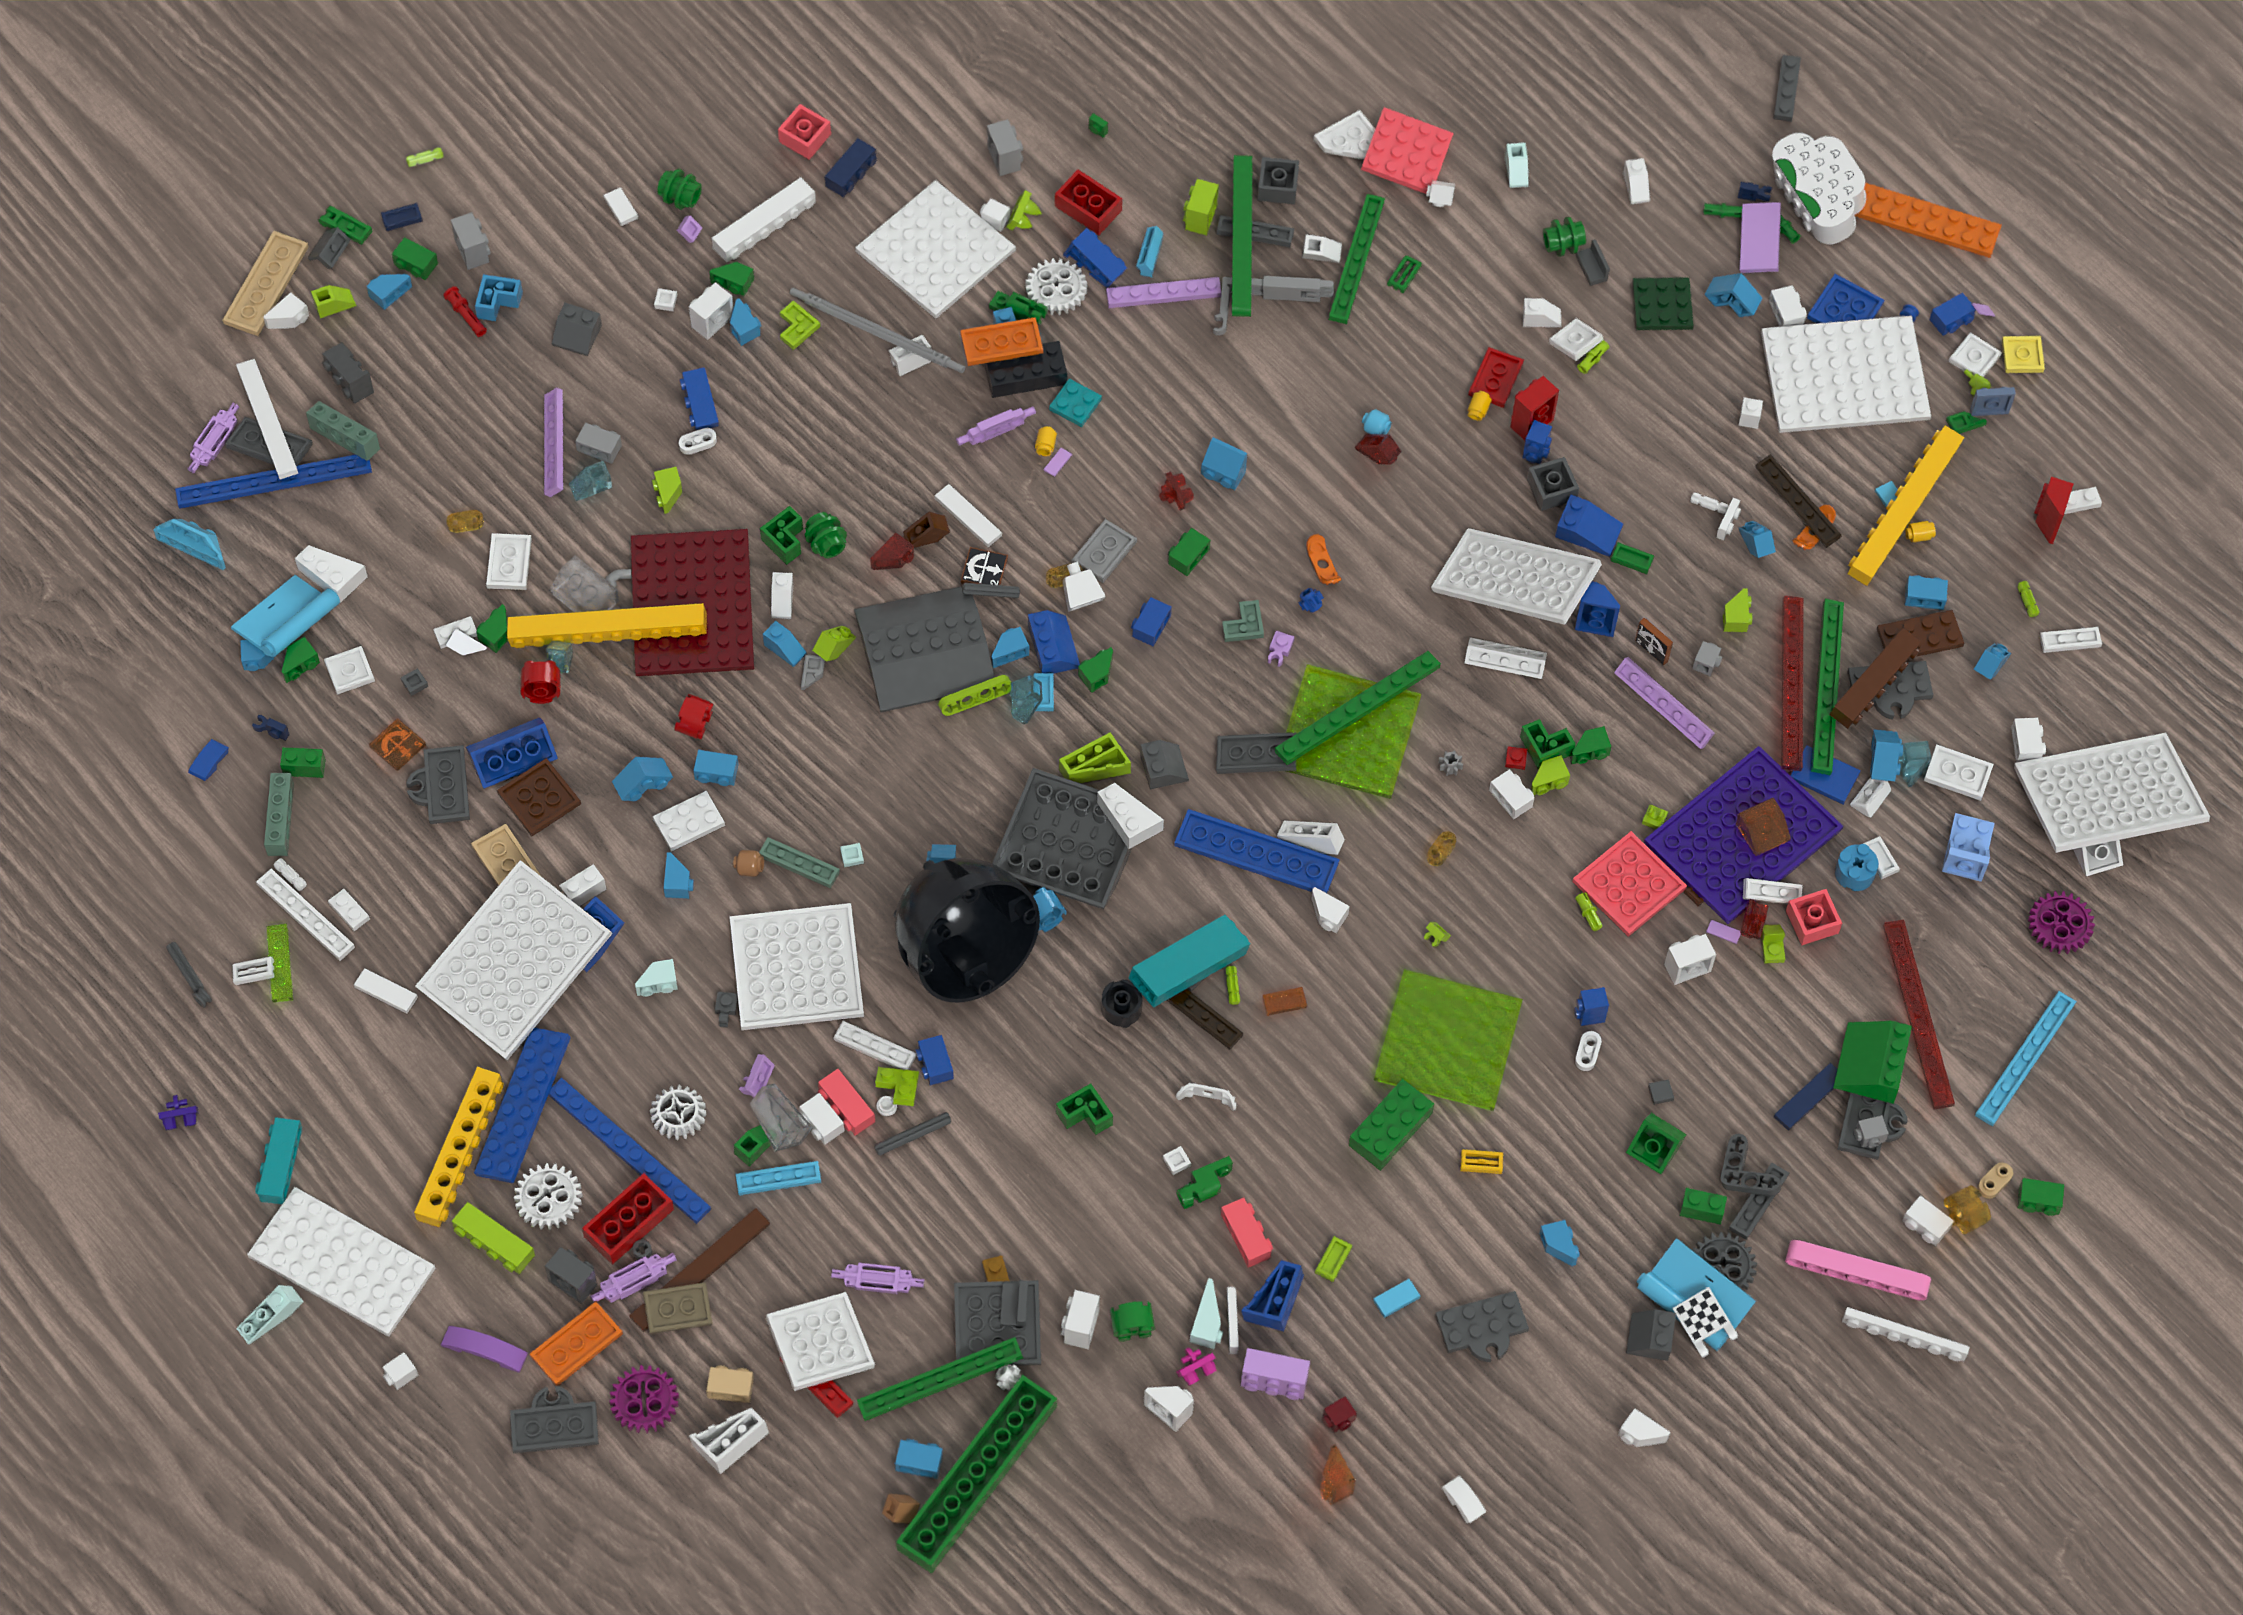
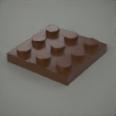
M547 758L497 790V794L531 837L581 805V800Z

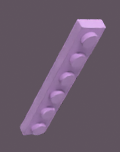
M1219 277L1106 288L1109 308L1221 297L1222 294Z
M555 388L544 395V495L552 497L563 490V390Z
M1629 657L1624 658L1614 673L1700 749L1704 748L1715 733Z

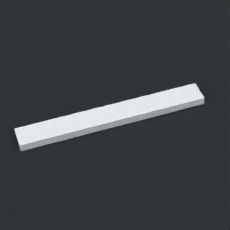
M255 359L236 364L279 479L298 474L297 467Z

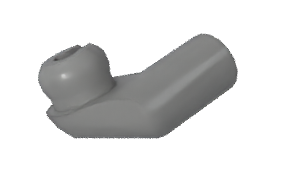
M631 569L614 570L606 576V586L614 588L617 585V580L632 579Z

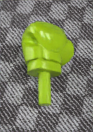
M1968 369L1964 371L1971 379L1969 385L1972 387L1970 391L1972 396L1975 395L1976 390L1991 388V383L1979 374L1973 375Z

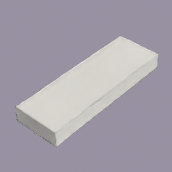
M2098 627L2041 632L2039 635L2043 653L2098 648L2102 646Z
M1744 879L1743 899L1788 904L1789 900L1802 897V885Z
M365 968L354 984L356 989L406 1014L418 998L417 994Z
M1227 1287L1229 1354H1237L1236 1288Z

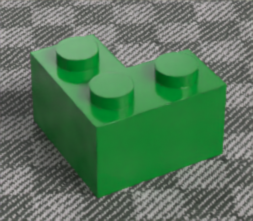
M788 506L760 528L761 540L786 565L801 554V544L795 536L803 530L802 517L791 506Z
M1538 719L1522 726L1520 738L1537 769L1540 768L1545 760L1560 755L1563 759L1572 756L1576 743L1567 728L1549 735L1541 720Z
M1091 1083L1056 1103V1114L1066 1129L1085 1119L1093 1133L1097 1135L1113 1125L1112 1113Z

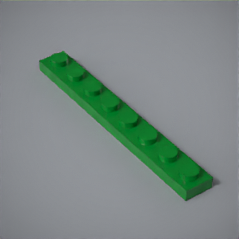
M1371 194L1366 195L1329 315V320L1343 324L1348 323L1385 203V198Z
M1014 1337L857 1399L864 1421H867L1023 1359V1355Z

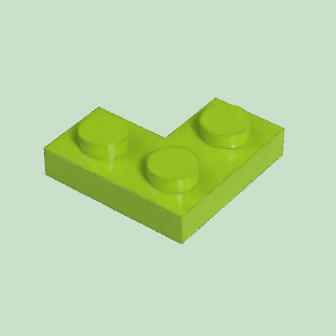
M792 301L780 311V316L791 325L780 334V339L793 350L821 327L820 322L795 301Z
M878 1067L875 1087L895 1089L893 1104L914 1106L919 1071Z

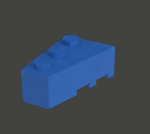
M1088 228L1071 242L1063 254L1064 257L1068 258L1070 256L1077 261L1076 265L1079 268L1084 266L1091 272L1090 276L1106 288H1109L1127 269L1123 260L1116 257L1111 252V249L1106 244H1103L1097 235Z

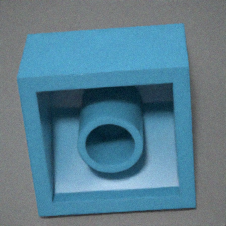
M1213 437L1201 465V475L1208 480L1220 483L1225 488L1236 490L1246 473L1247 453Z

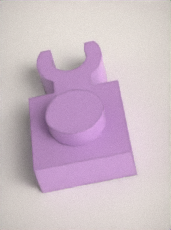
M1279 631L1275 632L1269 647V651H1272L1268 656L1269 664L1272 659L1277 658L1278 666L1282 665L1283 655L1288 657L1294 642V636Z

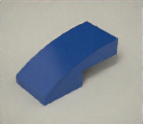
M211 739L196 757L188 773L206 781L217 770V764L228 754L229 747Z

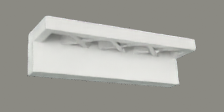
M1470 637L1465 664L1542 679L1547 653Z

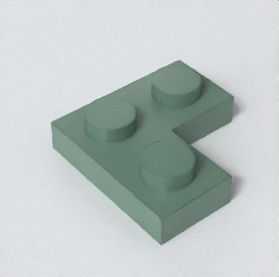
M1259 600L1239 602L1241 619L1222 621L1225 642L1264 638Z

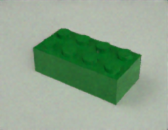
M1402 1079L1351 1134L1349 1147L1381 1171L1433 1114L1434 1103Z

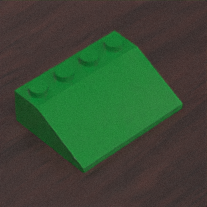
M1895 1021L1848 1022L1833 1088L1894 1104L1900 1086L1912 1026Z

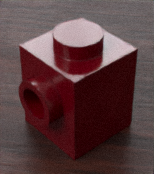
M1346 1396L1324 1408L1322 1420L1328 1429L1331 1427L1335 1433L1338 1430L1344 1431L1348 1429L1351 1423L1356 1420L1357 1413Z

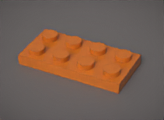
M1036 317L960 330L968 366L1043 354Z
M595 1301L532 1351L530 1357L555 1386H558L623 1335V1331Z

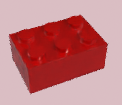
M1079 169L1055 193V207L1097 235H1100L1122 212L1123 198Z
M1542 376L1538 380L1534 379L1528 388L1524 391L1520 390L1515 395L1510 427L1524 441H1526L1534 420L1547 425L1554 421L1559 389L1545 376Z

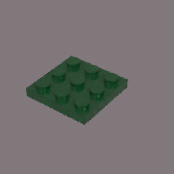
M1633 278L1636 330H1693L1690 278Z

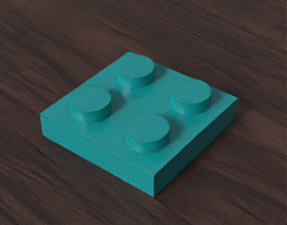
M1069 378L1050 404L1049 410L1083 427L1101 402L1102 395Z

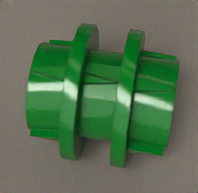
M681 169L665 171L659 180L657 194L663 197L665 204L670 205L674 202L675 207L679 210L684 207L693 208L700 198L702 184L696 182V177L693 174H688L685 177L684 171Z
M1569 216L1564 218L1562 225L1557 219L1552 220L1551 227L1543 229V241L1547 252L1555 251L1559 257L1565 255V249H1568L1571 254H1576L1578 246L1586 244V233L1583 223L1581 221L1573 222Z
M821 512L813 515L806 522L805 539L808 543H811L812 552L820 554L824 558L835 557L846 547L845 543L847 542L845 539L847 532L843 527H840L841 522L836 516Z

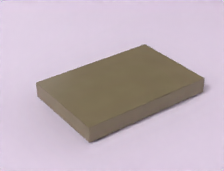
M706 1282L643 1292L649 1334L712 1325Z

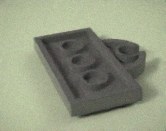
M1926 661L1908 662L1909 665L1902 673L1900 671L1896 673L1897 679L1891 686L1887 684L1884 687L1886 691L1880 699L1875 698L1872 701L1875 703L1876 710L1882 716L1893 719L1894 712L1891 710V707L1897 706L1901 710L1899 716L1902 719L1911 712L1915 700L1933 698ZM1869 666L1848 668L1851 687Z
M464 745L425 749V767L413 772L406 783L408 788L417 784L421 785L422 788L419 791L408 790L409 798L417 805L428 806L430 824L470 820Z
M1850 1093L1837 1150L1878 1160L1882 1143L1873 1148H1869V1146L1862 1147L1860 1141H1857L1854 1135V1129L1858 1121L1882 1115L1889 1133L1886 1142L1898 1140L1904 1134L1906 1128H1895L1891 1121L1898 1120L1901 1124L1906 1125L1908 1119L1905 1111L1895 1103L1892 1104Z
M1516 1291L1435 1313L1447 1352L1451 1353L1469 1348L1474 1357L1484 1362H1491V1355L1487 1353L1486 1348L1490 1346L1495 1347L1498 1351L1497 1358L1500 1360L1508 1351L1509 1337L1528 1332L1529 1330Z
M555 1386L558 1398L551 1402L547 1400L549 1394L548 1387L543 1388L532 1400V1408L510 1410L513 1454L599 1445L596 1401L574 1404L572 1395L566 1389Z

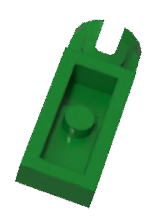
M997 291L989 303V309L993 311L1012 307L1016 321L1036 317L1037 324L1042 323L1040 319L1041 317L1045 319L1048 311L1047 306L1039 302L1036 303L1034 300L1016 292L1009 296L1001 291Z
M1230 1156L1192 1171L1191 1180L1193 1183L1189 1182L1176 1192L1183 1209L1194 1206V1199L1198 1203H1202L1221 1192L1218 1176L1220 1178L1225 1177L1232 1171L1233 1162Z

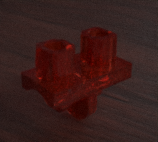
M1171 471L1165 473L1167 480L1165 485L1161 486L1160 499L1162 501L1168 500L1169 504L1175 501L1179 510L1185 509V503L1190 502L1194 498L1191 488L1182 491L1179 488L1186 485V480L1182 473L1172 475Z
M1751 899L1748 901L1740 931L1742 936L1758 940L1761 938L1767 917L1768 905L1756 903Z

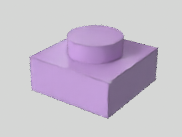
M689 215L685 216L677 231L691 243L695 241L702 227Z

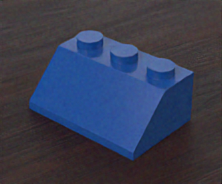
M1594 581L1590 583L1580 600L1575 630L1614 637L1620 604L1604 585Z
M1048 610L1028 614V628L1041 673L1054 674L1077 669L1080 663L1066 615Z

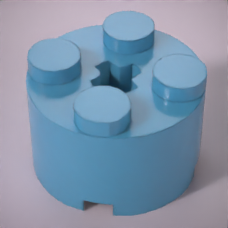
M1866 844L1846 847L1840 853L1835 868V877L1838 883L1844 888L1852 889V891L1867 889L1876 876L1879 866L1878 858Z
M1045 887L1038 889L1033 897L1039 909V930L1047 932L1063 920L1061 916L1063 913L1066 915L1067 911L1053 890H1047Z

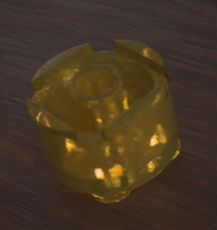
M1973 1185L1964 1187L1943 1199L1949 1211L1947 1216L1954 1220L1952 1226L1957 1225L1964 1235L1991 1220V1213L1987 1202L1982 1203L1979 1198L1982 1194Z

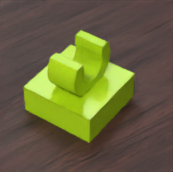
M1649 805L1642 824L1656 830L1664 824L1668 811Z
M1430 922L1426 927L1430 932L1424 935L1425 940L1434 936L1435 940L1431 944L1433 947L1438 946L1440 941L1446 942L1451 937L1437 922Z

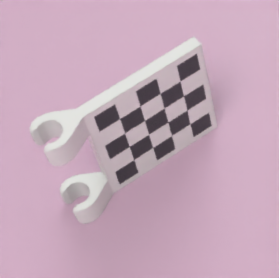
M1709 1287L1673 1308L1701 1357L1709 1354L1702 1340L1724 1328L1731 1340L1738 1337L1737 1332Z

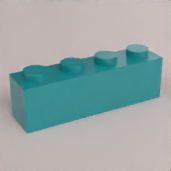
M275 1117L274 1124L270 1125L269 1136L271 1138L270 1142L265 1145L264 1154L266 1159L265 1162L261 1163V1181L257 1182L255 1190L260 1202L282 1205L287 1199L303 1129L300 1120Z

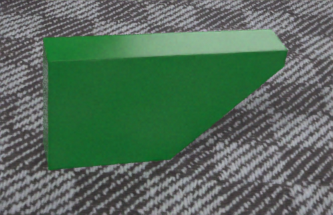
M1965 411L1946 418L1949 428L1958 434L1987 424L1986 419L1976 418Z

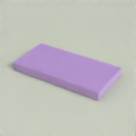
M1780 202L1743 204L1741 273L1779 271Z

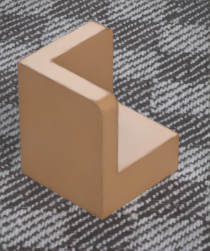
M888 1494L882 1514L893 1523L910 1524L918 1513L920 1503L909 1495Z

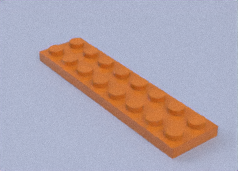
M1865 183L1866 203L1863 209L1855 214V217L1991 258L2002 224Z

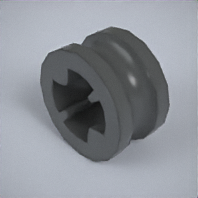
M201 987L198 988L197 993L194 992L192 994L193 998L203 1008L206 1007L207 1002L210 1003L212 1001L208 993Z
M638 1240L633 1244V1255L637 1260L645 1256L647 1259L650 1258L652 1249L648 1241ZM644 1246V1249H648L645 1250L644 1254H641L639 1247Z

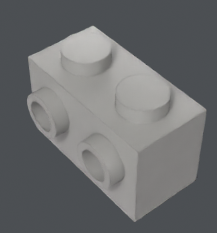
M588 423L584 424L575 441L578 452L611 464L622 446L621 436L616 432L601 429L598 425H590Z

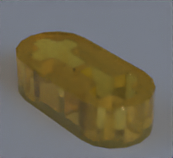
M469 510L450 514L446 519V523L451 532L458 533L480 529L484 525V518L480 511ZM474 517H477V522H473ZM454 520H457V522H458L457 524H458V525H454V524H453V523H454L453 521H454Z
M1069 564L1049 569L1046 573V583L1052 588L1063 586V579L1070 576L1067 568ZM1055 575V577L1058 578V580H1054L1052 576Z
M1445 831L1438 836L1427 853V861L1430 865L1440 866L1444 863L1456 846V836L1454 833ZM1450 839L1451 842H1448L1444 847V840ZM1438 851H1440V857L1434 859L1433 855H1436Z

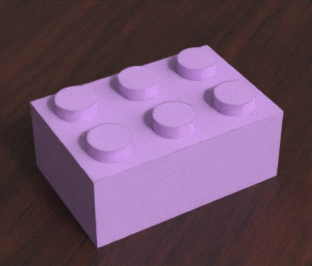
M1247 1348L1241 1386L1249 1391L1261 1390L1273 1396L1281 1394L1292 1400L1303 1399L1310 1361Z

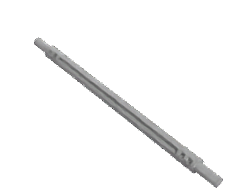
M795 288L790 290V295L803 300L805 304L944 368L949 367L960 373L965 371V366L952 361L950 357L811 293L806 294Z

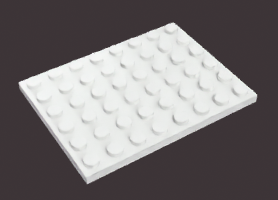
M1912 316L1762 328L1761 336L1779 433L1930 420L1931 412Z
M2166 733L2017 762L2014 765L2018 778L2055 853L2209 822L2210 819L2208 811Z
M520 860L415 987L503 1058L508 1060L613 933Z

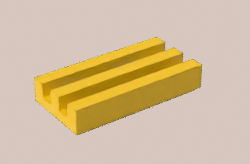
M1462 1149L1460 1171L1502 1174L1503 1152ZM1466 1156H1469V1157H1482V1158H1496V1159H1499V1160H1498V1161H1493V1160H1486V1159H1466Z

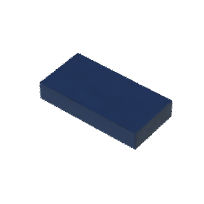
M417 203L381 213L386 232L423 222Z

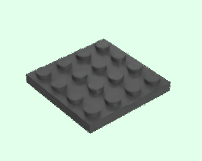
M1039 1280L1028 1281L1026 1327L1000 1324L1003 1284H1020V1281L954 1283L956 1360L1015 1337L1023 1359L1009 1365H1041Z

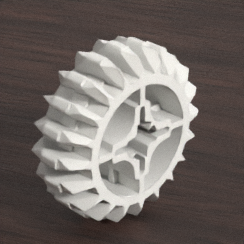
M678 1085L677 1090L670 1086L669 1092L663 1089V1096H656L657 1101L652 1102L653 1108L650 1110L652 1115L651 1122L655 1123L654 1128L656 1130L660 1129L661 1135L667 1133L668 1139L675 1135L677 1141L681 1135H683L684 1139L687 1138L688 1133L694 1136V1129L700 1131V1124L705 1123L703 1117L706 1116V1110H704L706 1106L702 1102L701 1095L697 1096V1091L695 1090L690 1092L688 1086L684 1090H682L680 1085ZM672 1102V1105H671L669 1108L665 1109V1111H663V1109H664L669 1103ZM676 1107L678 1108V1111H680L681 1119L679 1118V1115L676 1113ZM694 1114L688 1122L684 1123L686 1118ZM668 1122H675L678 1125L670 1124Z

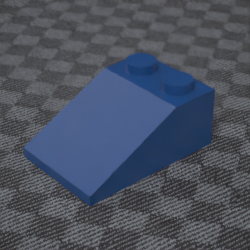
M1570 495L1558 523L1555 537L1610 557L1623 523L1590 501Z
M596 896L583 910L613 934L584 967L583 970L585 972H588L602 957L624 925V922Z

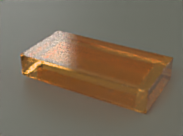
M1303 987L1264 994L1262 997L1267 1016L1307 1008Z

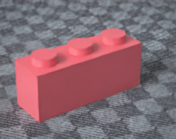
M836 1069L818 1082L819 1090L817 1092L829 1102L830 1107L841 1117L844 1127L848 1132L852 1131L856 1136L875 1123V1114L839 1069Z
M1241 1198L1221 1207V1216L1249 1268L1270 1259L1273 1246L1269 1238L1265 1239L1262 1233L1264 1229L1259 1220L1256 1221L1254 1218L1255 1212L1251 1203L1247 1204L1245 1198Z

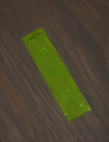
M287 924L266 926L269 957L271 956L274 959L273 973L275 978H270L272 1001L274 1003L293 1000Z

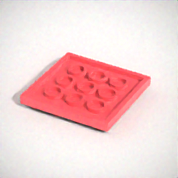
M1384 107L1361 170L1427 194L1428 185L1432 186L1433 180L1436 181L1454 133Z
M1632 831L1576 875L1572 881L1583 893L1586 892L1589 899L1628 937L1687 888V885Z

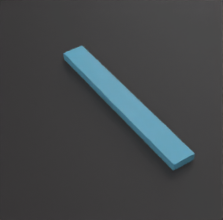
M2058 991L1976 1112V1117L1993 1127L2077 1001Z

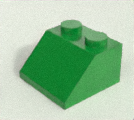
M1651 1113L1644 1119L1626 1153L1659 1174H1662L1677 1153L1687 1134Z

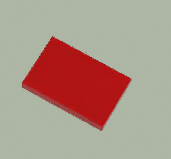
M1488 347L1468 396L1473 397L1474 393L1483 391L1490 395L1489 397L1492 399L1491 404L1504 408L1524 364V359Z

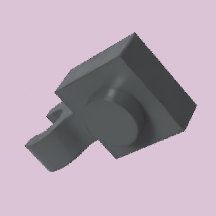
M717 993L715 1013L720 1014L719 1027L728 1028L729 1015H736L737 993Z

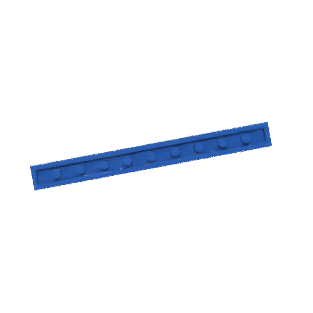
M357 455L298 465V474L279 479L276 470L175 488L179 509L372 473L370 459L366 461Z
M563 1078L551 1087L548 1096L639 1175L643 1173L647 1175L673 1201V1204L697 1224L711 1210V1207Z

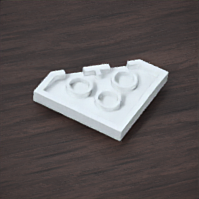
M1359 110L1315 134L1314 141L1324 153L1365 159L1376 129Z

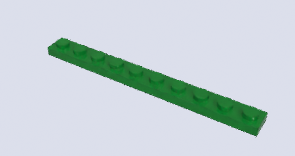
M1830 599L1823 601L1811 762V772L1831 775L1833 770L1836 719L1829 714L1837 704L1844 610V602Z
M1429 651L1423 653L1275 747V753L1286 765H1289L1438 670L1441 663Z

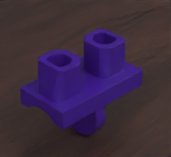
M173 1095V1101L167 1102L166 1107L167 1109L175 1107V1110L158 1113L159 1119L163 1121L165 1130L176 1129V1117L183 1116L185 1127L197 1125L196 1114L199 1113L198 1107L180 1108V1106L188 1105L187 1099L179 1100L178 1095Z

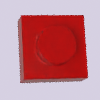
M1508 746L1505 767L1525 770L1527 749Z

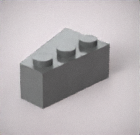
M342 342L322 353L324 359L322 364L325 370L333 374L334 382L337 386L341 385L343 388L342 392L347 399L350 398L355 404L374 393L370 373L367 370L362 371L360 368L362 364L354 360L353 354Z

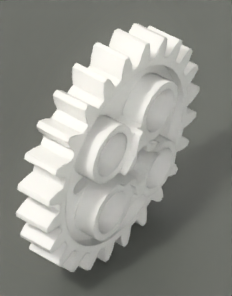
M1054 258L1051 263L1045 260V265L1038 263V269L1032 268V273H1028V279H1026L1027 298L1047 306L1051 315H1053L1054 311H1057L1058 315H1060L1061 310H1064L1067 314L1068 308L1075 310V305L1080 306L1081 300H1085V294H1087L1085 274H1081V269L1076 270V264L1069 266V261L1063 264L1062 259L1058 263L1055 262Z
M546 1163L545 1169H541L537 1165L536 1172L530 1168V1176L523 1174L524 1181L518 1180L520 1188H515L517 1195L514 1196V1200L518 1202L515 1206L516 1210H520L519 1216H525L524 1221L526 1223L531 1220L532 1227L539 1223L541 1230L544 1225H547L548 1229L551 1230L552 1224L559 1228V1222L561 1221L567 1225L566 1218L574 1219L572 1212L578 1213L579 1209L576 1205H582L579 1198L583 1197L582 1191H579L581 1185L577 1183V1177H572L571 1170L565 1173L564 1166L558 1170L556 1164L553 1165L552 1169H549L548 1163ZM551 1180L556 1181L555 1185H547V1183ZM533 1191L539 1192L535 1197L529 1196ZM562 1196L567 1197V1200L564 1202L558 1201ZM544 1207L550 1208L546 1213L540 1212Z

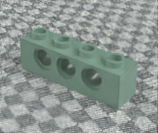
M318 401L306 412L310 429L368 461L380 450L378 437L375 432L324 403Z
M271 773L264 841L268 856H288L294 791L291 773Z

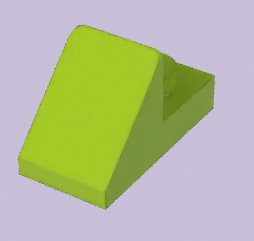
M1780 924L1760 925L1764 964L1784 963L1783 940L1785 932Z

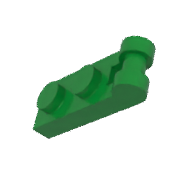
M329 206L326 209L325 215H321L318 219L322 226L331 229L338 227L351 240L361 245L372 233V227L333 206Z

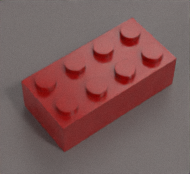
M643 1173L582 1227L584 1238L613 1265L633 1247L636 1241L641 1240L674 1210L673 1201Z

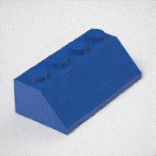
M540 717L466 747L471 763L483 788L524 773L546 758L549 762L558 759L546 725Z

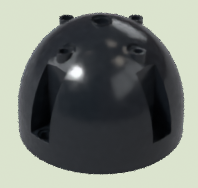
M954 858L938 863L928 860L923 865L924 870L914 877L906 887L900 898L897 910L893 914L900 955L915 979L935 998L953 1003L979 999L992 993L1009 981L1029 957L1039 931L1040 915L1038 905L1033 895L1015 877L992 863L972 858Z

